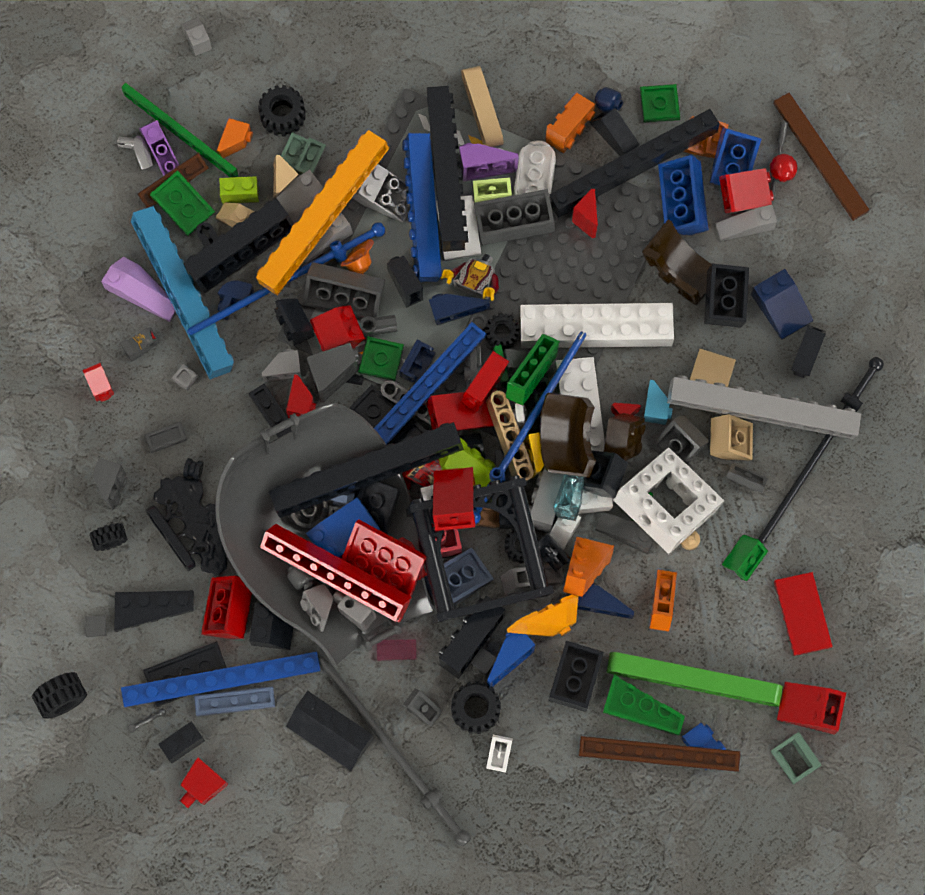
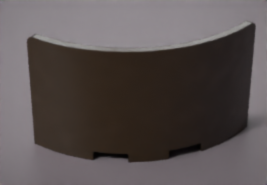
M668 219L642 251L643 256L650 267L655 266L659 271L658 276L667 285L672 283L679 289L678 294L697 305L706 294L707 270L711 263L701 257L685 242L675 229L672 221Z
M556 393L546 394L540 418L539 440L542 460L548 472L590 477L596 460L591 450V444L587 441V432H590L592 415L595 409L589 398Z

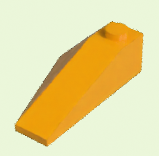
M572 594L560 599V603L554 605L551 603L539 612L535 611L520 618L506 630L508 633L551 637L561 634V636H564L571 631L570 627L576 623L578 596Z

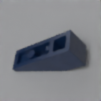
M436 294L432 299H429L436 325L491 309L488 299L452 294Z
M595 583L591 585L582 597L578 596V610L633 619L634 611L600 586L595 585Z

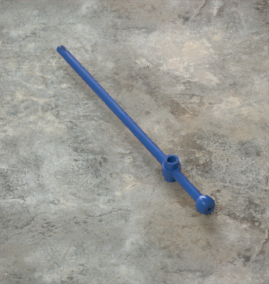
M374 223L371 230L343 245L340 241H334L330 244L331 249L329 253L312 262L324 264L333 258L336 259V262H343L347 259L346 251L374 236L382 237L386 231L382 223ZM312 262L297 269L287 283L308 273ZM264 287L190 327L187 333L193 335L271 293V291Z
M583 331L578 334L501 464L490 471V482L500 480L503 483L505 481L504 472L542 411L546 394L554 391L584 341L586 332L583 334ZM482 507L474 508L475 524L481 519L480 512L483 509Z

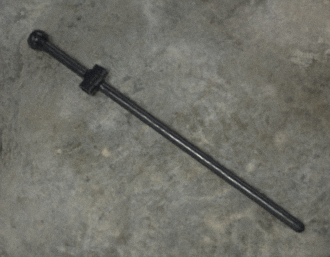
M879 357L870 359V368L851 395L846 392L841 399V402L845 404L844 408L855 409V412L859 410L863 404L859 397L875 372L883 369L884 362ZM826 434L758 538L762 544L765 543L834 435Z

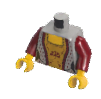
M483 254L480 261L470 258L468 262H464L452 270L445 269L441 275V279L447 278L448 284L453 280L455 289L476 298L488 299L491 297V301H494V295L499 290L498 276L495 274L494 267L490 266L493 258L488 254Z

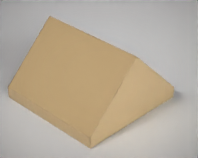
M276 155L274 158L273 197H277L298 176V173L280 155Z

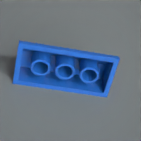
M693 155L658 164L664 224L668 219L671 220L680 235H693L708 231L701 161Z

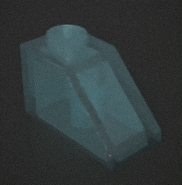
M564 474L553 506L558 518L576 521L582 504L584 477Z

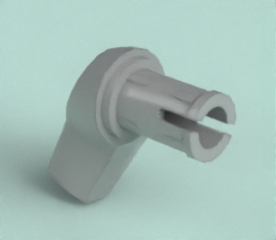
M138 135L134 138L119 136L117 143L121 144H117L118 147L133 149L142 170L153 166L148 145L143 137Z

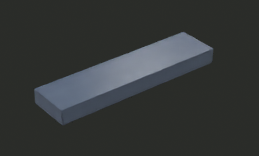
M273 687L194 696L196 716L275 707Z

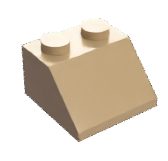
M730 414L711 418L710 455L727 460H752L753 423Z

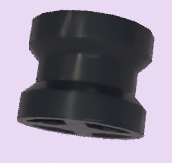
M187 458L183 476H192L194 479L199 480L204 462L200 460L196 462L192 458Z

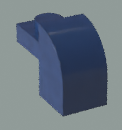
M230 281L224 284L218 291L220 302L217 311L220 312L253 294V285L242 281ZM228 315L227 317H225V318H223V319H224V320H228L230 315Z

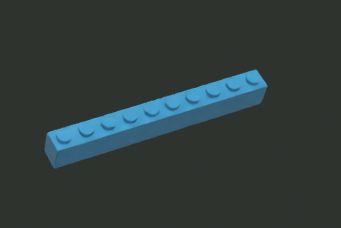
M154 206L133 212L131 224L187 333L190 327L209 318V310L207 306L203 305L201 294L193 285L192 276L187 273L183 259H180L177 254V247L175 243L171 242L169 231L166 227L164 228L160 213L156 212ZM215 323L193 335L187 333L209 379L231 372L234 360L232 355L228 354L223 338H220Z

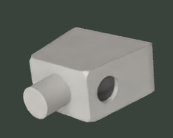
M338 590L334 593L333 601L338 604L339 612L365 632L377 618L374 610Z

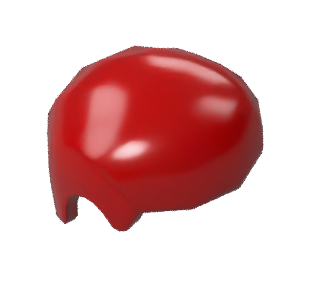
M788 154L775 156L769 165L770 174L780 182L792 180L798 170L796 160Z

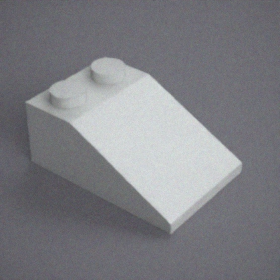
M472 195L461 197V200L465 201V211H462V215H466L467 227H464V231H468L469 242L465 243V250L443 252L444 260L481 255ZM436 200L437 221H438L439 232H440L438 203H437V200Z

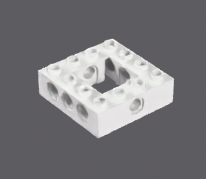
M669 447L620 488L616 498L613 499L668 554L708 520L724 502ZM665 477H667L666 485L670 490L673 489L683 499L682 501L689 506L675 519L648 494L651 489L657 488Z

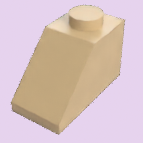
M225 202L216 219L234 227L237 223L246 220L255 211L239 203Z

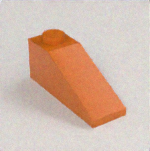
M657 570L650 629L668 632L670 630L677 572Z

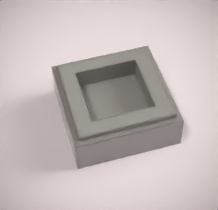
M183 364L171 379L187 391L199 376Z

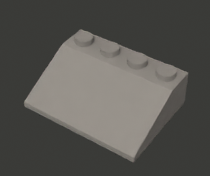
M309 169L294 179L276 198L289 214L293 223L301 219L303 211L310 207L314 197L323 190V187ZM342 213L338 215L304 260L306 264L331 249L330 244L332 242H341L353 234L350 223Z

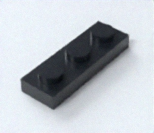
M265 383L248 393L270 428L288 419ZM291 426L275 434L276 437L279 438L291 432Z

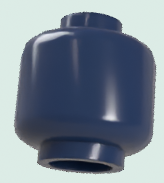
M609 87L600 89L595 96L596 106L602 111L614 108L620 110L623 105L621 93Z

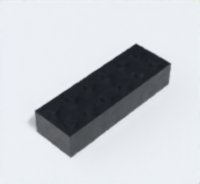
M277 198L268 201L260 210L251 213L243 222L234 225L233 229L221 234L216 241L204 246L199 253L190 256L183 264L203 292L206 293L286 237L291 232L294 223Z

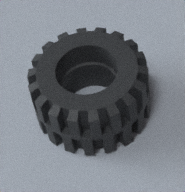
M277 85L273 90L271 88L267 89L268 93L264 92L262 94L263 99L260 98L258 105L263 127L267 128L269 133L273 131L274 135L278 136V134H281L282 137L286 136L287 133L291 135L294 130L296 132L299 131V126H303L306 118L305 105L298 91L294 92L292 87L287 89L286 85H282V88H279V85ZM281 105L292 108V111L286 116H276L272 113L276 107Z
M70 672L58 675L43 683L34 691L31 697L42 718L48 719L72 710L82 703L88 694L77 673Z
M475 681V683L468 682L467 685L460 686L452 698V717L456 725L461 727V730H466L470 734H473V732L481 734L483 731H489L499 719L501 711L499 695L495 693L493 687L487 686V683L483 682L481 684L479 681ZM473 697L483 699L488 706L487 713L481 718L469 717L464 711V705L468 699Z

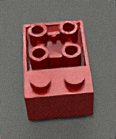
M785 682L777 720L835 735L839 731L846 692L825 687Z

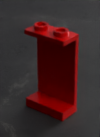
M465 392L433 395L426 402L432 430L439 428L444 423L453 422L457 431L493 427L494 425L486 401L476 412L461 402ZM493 397L494 403L500 405V400ZM500 415V420L504 423V416Z
M473 467L434 471L433 519L435 531L475 527L473 507L475 477Z

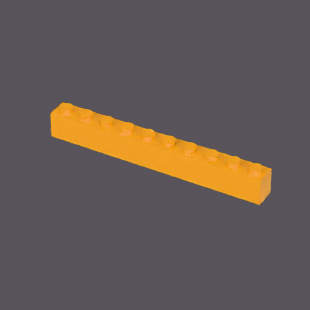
M369 130L359 138L358 144L348 152L343 164L338 165L333 177L326 181L323 190L316 194L310 207L303 211L301 219L293 224L288 236L281 240L278 249L270 254L265 266L258 270L256 279L260 285L278 296L389 150L388 144L384 139Z

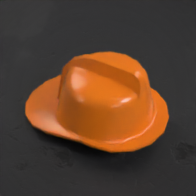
M368 239L357 245L340 266H345L351 272L364 274L372 263L369 250L373 246L374 241Z

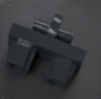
M549 533L538 540L541 556L555 572L571 560Z

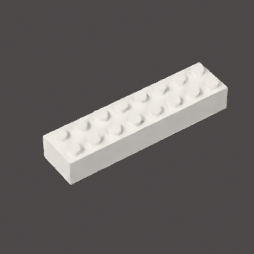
M673 303L520 305L521 348H533L542 334L559 340V348H571L581 331H583V334L586 332V337L580 347L672 346L674 341Z
M594 357L572 359L556 386V394L589 398L595 409L592 415L590 432H587V441L591 444V450L603 452L605 440ZM563 360L555 361L553 365L554 374ZM567 475L571 512L584 514L611 510L613 507L612 498L601 497L572 485L575 476Z

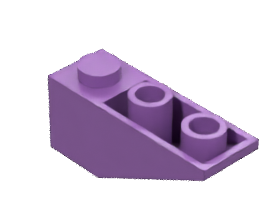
M157 120L139 128L163 175L179 166Z

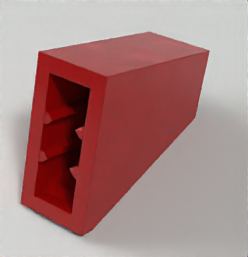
M493 351L466 390L461 402L477 412L500 382L510 361Z

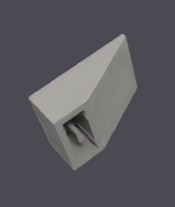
M377 164L352 197L363 206L402 223L410 211V204H407L406 200L409 190L408 186L405 185V181Z

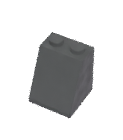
M351 343L306 357L320 402H325L358 372L357 365L360 364L359 355L356 347L352 348Z

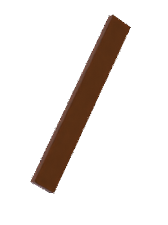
M787 93L774 100V106L785 122L788 123L789 128L851 219L854 221L868 213L869 208L791 94Z
M581 736L579 749L580 757L739 772L741 754L740 751L586 736Z

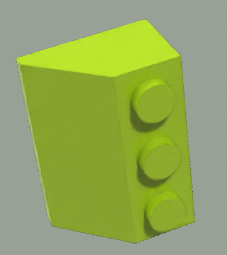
M460 438L464 450L440 458L441 469L473 467L475 485L481 484V487H486L490 482V471L495 468V464L488 458L484 459L475 448H469L467 443Z

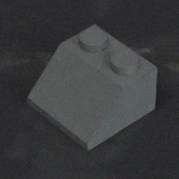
M683 414L674 419L651 446L659 454L669 447L681 460L688 464L710 441Z

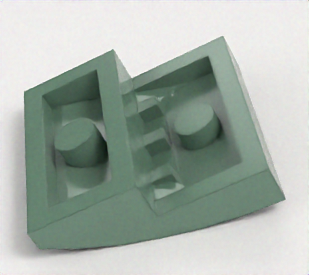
M292 132L281 157L298 175H302L309 169L313 173L326 145L310 137L306 139Z

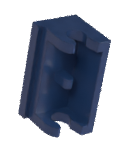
M417 339L399 371L400 377L415 384L427 371L436 355V352L433 351L434 348Z

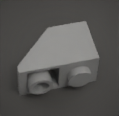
M325 584L305 590L300 602L302 609L308 613L312 624L320 632L324 631L334 599Z

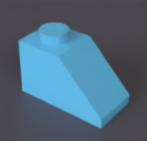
M650 380L644 412L645 422L666 425L667 419H671L673 408H669L668 398L654 380Z

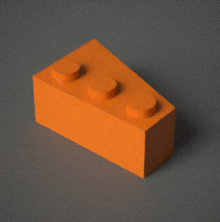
M578 93L565 105V110L562 114H557L555 117L557 121L554 125L549 124L547 126L545 142L562 153L567 148H572L575 143V137L583 133L586 122L591 121L596 113L594 111L595 104Z
M576 537L563 592L582 597L594 583L596 577L600 576L605 566H608L611 562L614 545Z

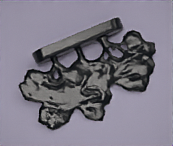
M177 476L173 480L170 478L161 479L160 488L154 492L153 498L155 502L166 505L167 513L163 516L157 507L152 505L146 509L147 515L187 571L192 570L196 566L191 555L198 554L202 559V572L213 573L215 576H218L227 569V554L218 532L216 504L209 503L205 507L200 505L204 492L200 479H188ZM168 499L171 500L169 505L166 502ZM177 502V510L174 513H171L173 511V509L171 508L173 503ZM172 518H179L183 521L185 528L175 534L168 522ZM184 535L194 541L189 551L179 539ZM202 547L205 548L204 551H199V550H198V549H200V548H202Z

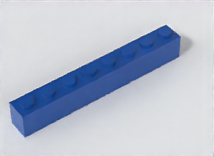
M408 133L402 142V149L406 153L404 168L407 169L405 185L408 186L409 190L406 200L407 204H410L408 221L411 222L412 228L409 231L410 240L413 241L411 258H414V265L412 269L420 282H438L442 272L430 133Z

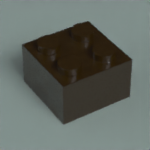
M626 413L609 418L603 452L616 453L625 461L638 456L643 446L641 439L646 429L644 424L645 418Z

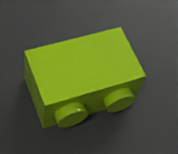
M257 176L219 178L222 204L225 202H259Z

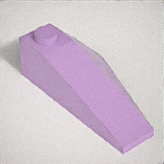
M125 257L112 264L101 281L106 290L169 322L176 312L167 293L139 264Z

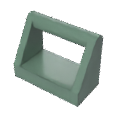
M799 732L771 750V753L793 785L822 766ZM791 742L810 768L798 777L779 751Z

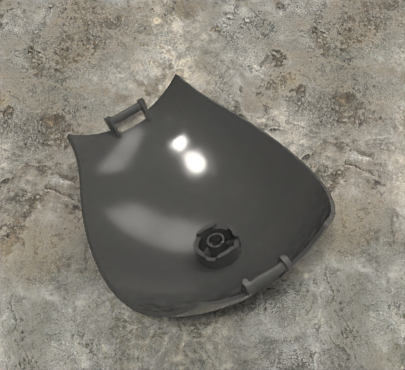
M336 403L327 404L299 417L294 413L290 415L289 419L266 431L264 429L260 431L259 438L244 446L230 458L218 484L215 506L218 532L227 557L236 573L254 596L283 621L315 641L326 653L333 665H338L341 660L361 645L365 647L367 652L370 651L374 645L394 634L402 633L398 624L434 610L423 577L417 581L408 608L400 622H395L374 610L377 618L363 632L339 612L338 604L333 601L324 631L320 632L312 624L308 613L301 607L300 602L305 589L296 590L287 578L288 568L292 565L260 548L265 532L275 524L312 543L306 533L329 516V505H333V500H328L306 508L307 511L301 510L280 518L275 511L269 493L270 490H273L278 485L289 484L296 478L308 477L315 471H324L334 464H343L350 458H359L366 455L369 451H377L386 446L378 432L358 413ZM291 426V432L270 442L269 438ZM402 473L381 480L401 489L387 535L397 540L404 537L413 543L415 550L421 552L416 525L413 518L407 517L405 509L412 500ZM360 489L351 492L355 493L354 499L358 497ZM318 579L313 581L315 583L313 587L322 584ZM331 586L327 588L332 596L337 591V589ZM385 622L389 623V629L369 640L365 637L364 634Z

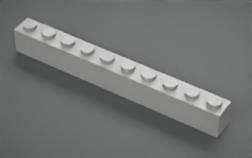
M677 375L670 381L667 399L669 404L726 415L730 414L736 417L854 439L859 434L861 413L855 412V409L844 408L842 410L837 409L835 405L829 404L821 406L818 405V402H801L799 398L795 397L785 399L781 398L779 394L765 395L759 390H751L749 392L744 391L743 387H725L723 383L708 384L706 380H688V377Z

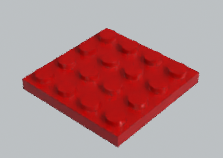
M359 519L355 522L342 556V560L410 597L413 594L427 558L423 553Z

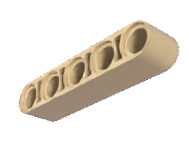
M477 66L461 70L462 80L483 145L490 147L503 145L502 131L481 67Z
M499 390L493 392L488 397L486 404L504 455H506L520 431L506 394ZM493 397L498 398L501 404H495L493 401ZM500 415L506 417L507 423L501 422ZM506 433L511 434L514 440L509 441L506 438ZM522 442L517 451L520 459L513 457L509 464V469L512 476L519 475L520 478L524 477L520 476L519 470H524L527 474L525 478L527 482L532 478L534 471L524 442Z

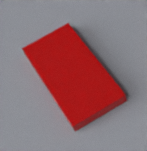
M813 572L775 580L774 584L793 655L798 656L832 648Z

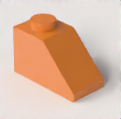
M229 118L218 145L217 153L225 158L246 148L247 142H251L253 136L250 124Z

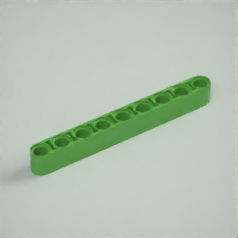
M610 652L606 670L607 673L774 707L780 706L783 686L775 683L618 652Z

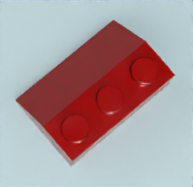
M239 576L211 578L201 635L226 639H244L252 592L246 587Z

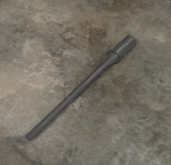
M782 121L780 124L779 136L777 138L779 146L777 155L781 154L782 146L786 142L788 123ZM774 178L772 183L773 197L775 194L777 180Z

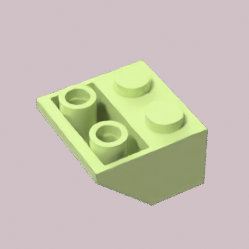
M510 178L473 181L474 203L512 196Z

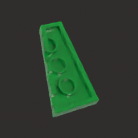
M614 674L603 710L604 714L677 736L680 735L685 718L684 715L657 701L649 694H645Z

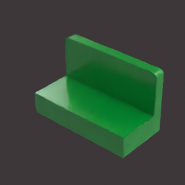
M742 535L722 565L727 569L733 570L741 580L748 581L768 550L758 539Z

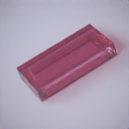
M416 639L381 641L377 644V661L417 660Z

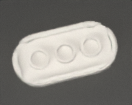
M532 141L521 149L518 169L516 171L514 195L548 189V193L551 194L556 155L548 143Z

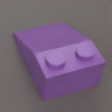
M466 143L459 147V165L463 181L514 173L518 169L519 156L517 153L478 143Z

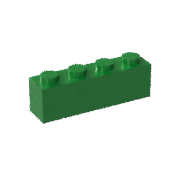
M545 334L541 335L509 380L506 392L507 399L522 406L556 359L559 340Z

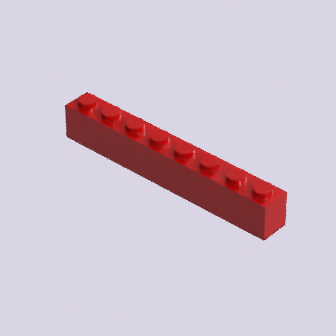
M278 524L273 525L265 532L260 548L395 622L405 614L412 598L409 595Z

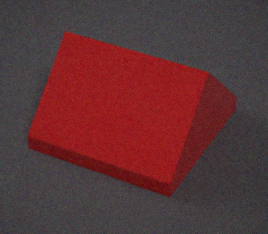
M591 189L574 207L572 222L591 238H596L598 226L595 189Z

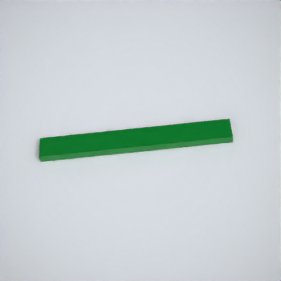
M125 82L122 86V91L126 98L157 120L228 177L239 176L236 167Z

